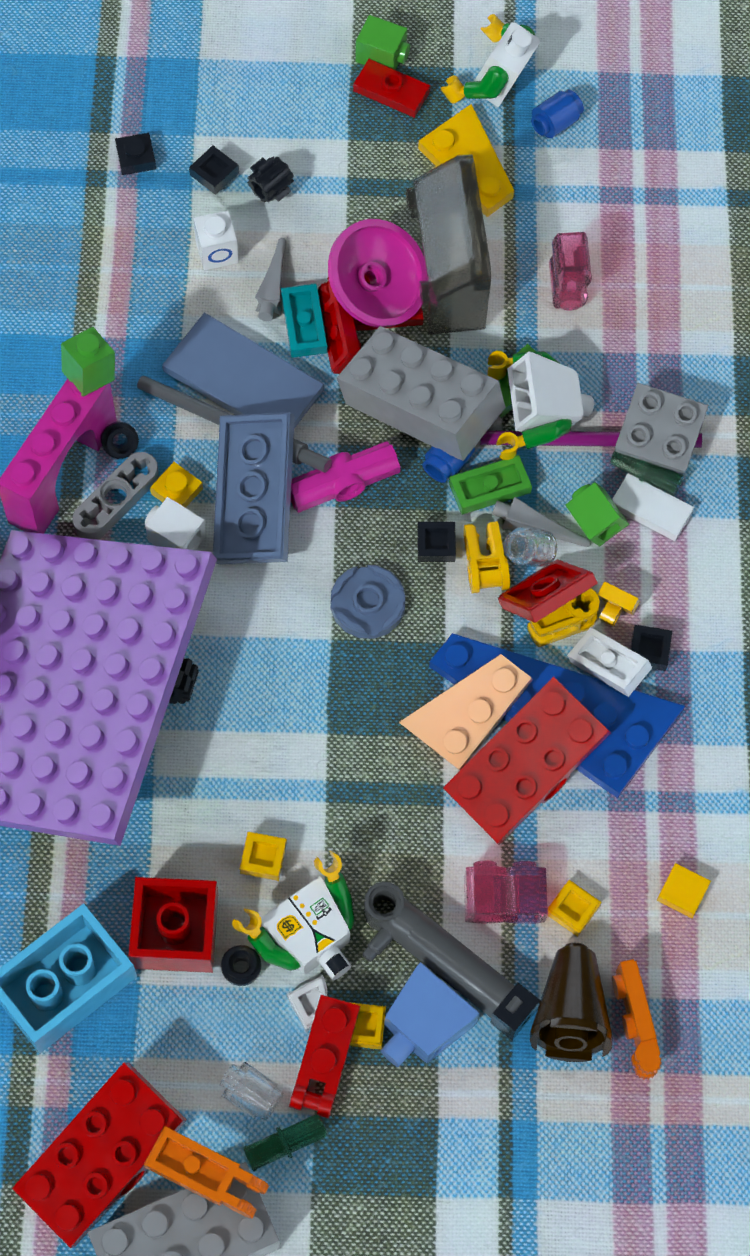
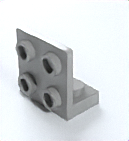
M637 383L615 446V451L676 472L685 473L709 405Z

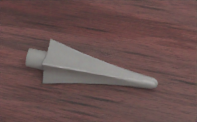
M285 238L278 240L271 264L255 296L258 301L255 311H259L258 317L262 321H271L273 313L281 314V281L286 246Z
M514 497L511 505L496 501L492 514L505 519L503 529L547 536L584 547L591 545V541L588 538L556 523Z

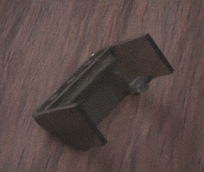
M472 154L457 155L413 179L412 187L406 188V202L411 218H419L426 266V280L419 281L421 303L428 302V335L483 330L486 328L491 286V265L475 163Z

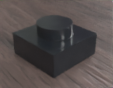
M149 133L115 138L122 175L156 170V161Z
M212 145L189 167V173L191 177L216 195L239 174V165Z
M418 522L417 562H455V522Z
M634 625L630 650L649 660L652 669L666 671L669 661L672 630Z

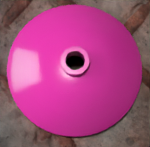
M365 219L352 224L342 231L331 247L328 259L330 285L340 305L353 318L366 325L386 328L407 321L420 309L427 294L428 269L418 244L401 227L381 219ZM364 275L369 277L370 285L365 281Z

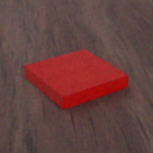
M557 559L500 594L497 598L502 609L536 623L598 583L593 572Z

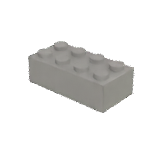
M381 326L378 327L337 377L346 405L424 443L439 448L464 461L506 408L498 380Z
M246 1162L240 1164L241 1169L251 1173ZM234 1180L228 1193L248 1201L257 1209L253 1219L245 1217L223 1204L219 1206L185 1188L88 1231L97 1256H265L280 1249L278 1236L260 1194L251 1191L236 1180Z

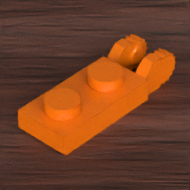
M631 959L619 963L616 975L612 976V985L616 999H623L627 1014L622 1015V1024L626 1038L634 1039L636 1047L631 1057L632 1066L635 1067L633 1071L636 1072L635 1075H638L639 1078L649 1080L661 1068L662 1058L659 1057L660 1050L637 961Z
M165 1126L144 1163L145 1168L219 1206L223 1204L229 1209L253 1219L257 1209L248 1201L229 1194L228 1191L231 1185L236 1180L251 1191L265 1194L269 1187L268 1183L241 1169L240 1164Z

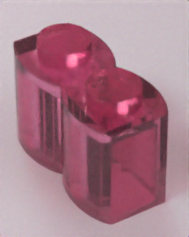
M585 232L558 233L552 241L553 255L549 260L552 301L556 309L562 308L563 310L572 311L583 307L588 300L587 287L592 280L588 238Z
M488 860L477 861L473 863L472 867H466L464 874L465 922L481 924L502 922L515 924L544 923L548 915L546 868L537 867V864L532 861H518L513 863V867L505 868L499 867L496 862Z

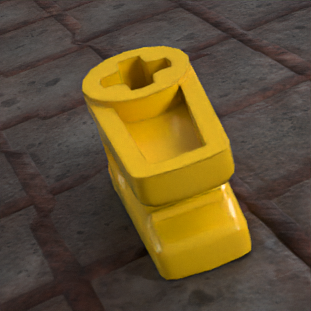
M498 521L487 524L486 549L489 550L488 556L482 555L480 552V535L477 534L475 525H464L463 537L471 593H479L480 589L500 587L501 590L510 589L509 566L507 557L504 555Z
M590 588L538 622L530 621L527 629L536 646L542 647L588 631L590 627H593L597 620L600 603L597 593Z

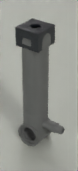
M380 882L368 889L364 902L365 920L370 927L379 932L368 943V947L363 952V957L369 962L373 961L394 940L491 1018L490 1024L513 1041L537 1011L540 1000L521 984L513 985L404 898L403 892L398 886L391 882ZM380 900H388L395 906V909L390 913L382 914L377 912L373 906Z

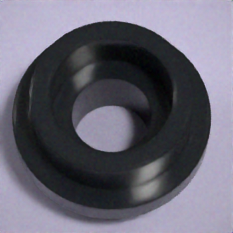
M126 422L111 423L104 429L101 436V444L104 451L116 459H123L132 455L139 443L136 430ZM117 434H124L126 436L125 442L121 445L113 443V438Z
M237 945L227 950L221 960V971L224 978L236 986H246L253 983L261 972V959L258 953L253 948L245 945ZM245 961L249 964V968L247 971L239 973L234 970L235 963Z

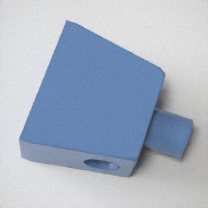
M420 962L385 1016L384 1026L394 1036L380 1051L396 1067H399L412 1052L428 1063L472 1029L478 1022L479 1012Z

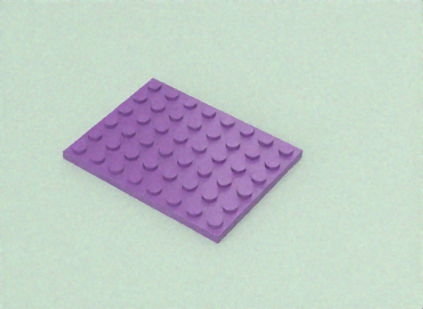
M11 530L0 559V826L121 846L217 561L212 552Z

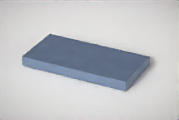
M205 312L162 364L165 373L234 415L291 412L295 416L294 429L324 391V384Z
M291 412L220 416L213 555L217 559L216 564L288 562L295 418Z

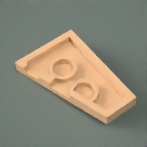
M500 654L399 723L458 770H461L474 756L533 679Z

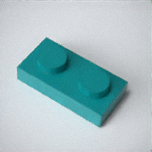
M317 284L281 288V299L291 358L326 354L327 342Z

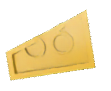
M472 104L419 140L418 149L486 217L513 199L514 189Z

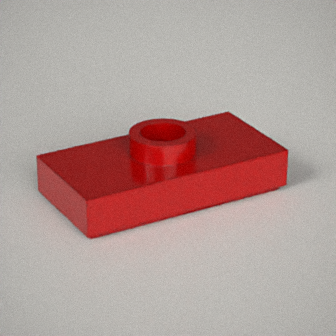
M368 59L353 83V91L415 118L430 93V85Z

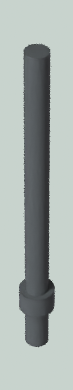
M141 376L138 381V389L217 425H220V416L231 415L147 376ZM293 440V463L297 465L304 463L324 473L329 470L332 463L330 458L308 449V445L299 440Z

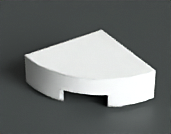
M323 975L287 994V998L306 1033L311 1030L320 995L328 996L327 985Z

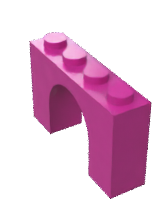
M67 378L0 477V497L9 524L25 532L44 534L59 511L55 493L56 480L70 448L75 441H78L99 451L102 447L101 436L104 429L111 423L117 422L110 383L83 397L74 383H71Z

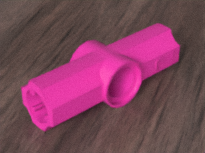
M386 441L353 455H350L348 452L334 454L329 457L332 463L326 473L315 469L292 478L291 503L293 508L300 513L332 499H336L339 502L351 500L361 494L366 486L400 473V464L392 444L390 445Z

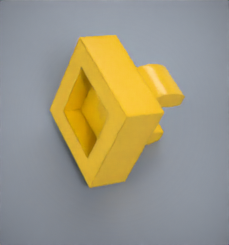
M605 581L597 594L599 599L607 602L599 618L612 626H615L622 610L634 615L640 603L639 598Z

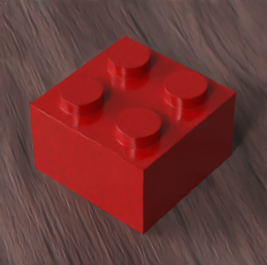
M135 877L128 954L129 960L133 963L135 969L213 973L219 898L217 881Z

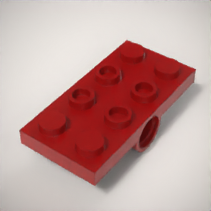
M553 677L443 789L500 845L541 803L547 802L560 791L568 781L569 775L611 733Z
M124 1062L12 1189L69 1248L75 1247L114 1202L125 1196L145 1175L147 1168L144 1167V1163L164 1126L177 1132L187 1119L129 1062Z

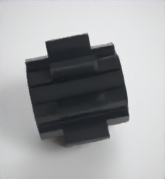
M273 156L267 160L262 157L250 167L253 173L248 176L247 179L249 181L247 183L255 196L260 198L262 202L265 203L267 201L269 203L274 199L279 202L291 192L288 186L294 182L292 179L294 175L290 171L289 166L278 156L275 158Z

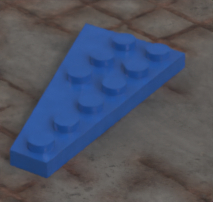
M453 633L429 663V667L455 685L502 654L533 679L503 717L507 722L555 677L610 731L611 734L576 770L617 799L685 708L684 705L636 690L628 697L597 678Z

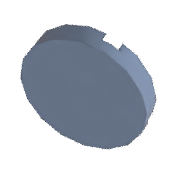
M367 565V567L358 569L354 567L348 569L337 578L331 590L330 610L335 622L346 633L357 638L375 639L387 635L399 625L405 613L404 589L401 581L387 569L377 565Z

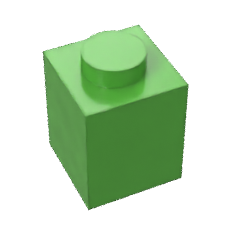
M369 15L356 39L355 62L365 65L368 59H371L396 70L399 63L404 64L410 52L411 45L407 43V28Z
M94 327L61 343L62 372L71 383H74L83 397L115 380V351Z
M596 482L592 485L586 484L577 489L572 494V500L565 504L588 539L599 547L629 525L606 490Z

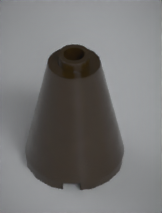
M569 943L557 950L530 1031L532 1048L537 1050V1045L546 1049L545 1056L551 1059L565 1062L592 1061V1053L602 1051V1057L608 1055L613 1046V1036L596 954L582 943Z

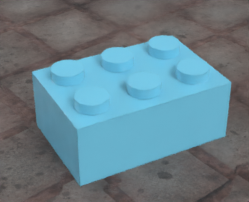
M83 903L0 967V1005L37 1052L41 1054L135 980L137 974L133 963Z

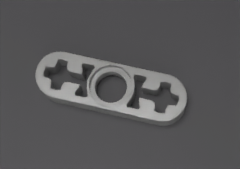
M137 452L130 455L74 511V529L80 538L97 540L102 538L150 490V487L159 477L155 458L145 452ZM147 466V475L140 473L135 477L134 468L143 469ZM132 480L134 489H132L131 485L129 484ZM113 489H121L127 494L125 500L119 504H111L105 497ZM98 504H100L103 509L100 513ZM96 517L97 526L94 527L91 524L86 527L84 526V518L92 520Z

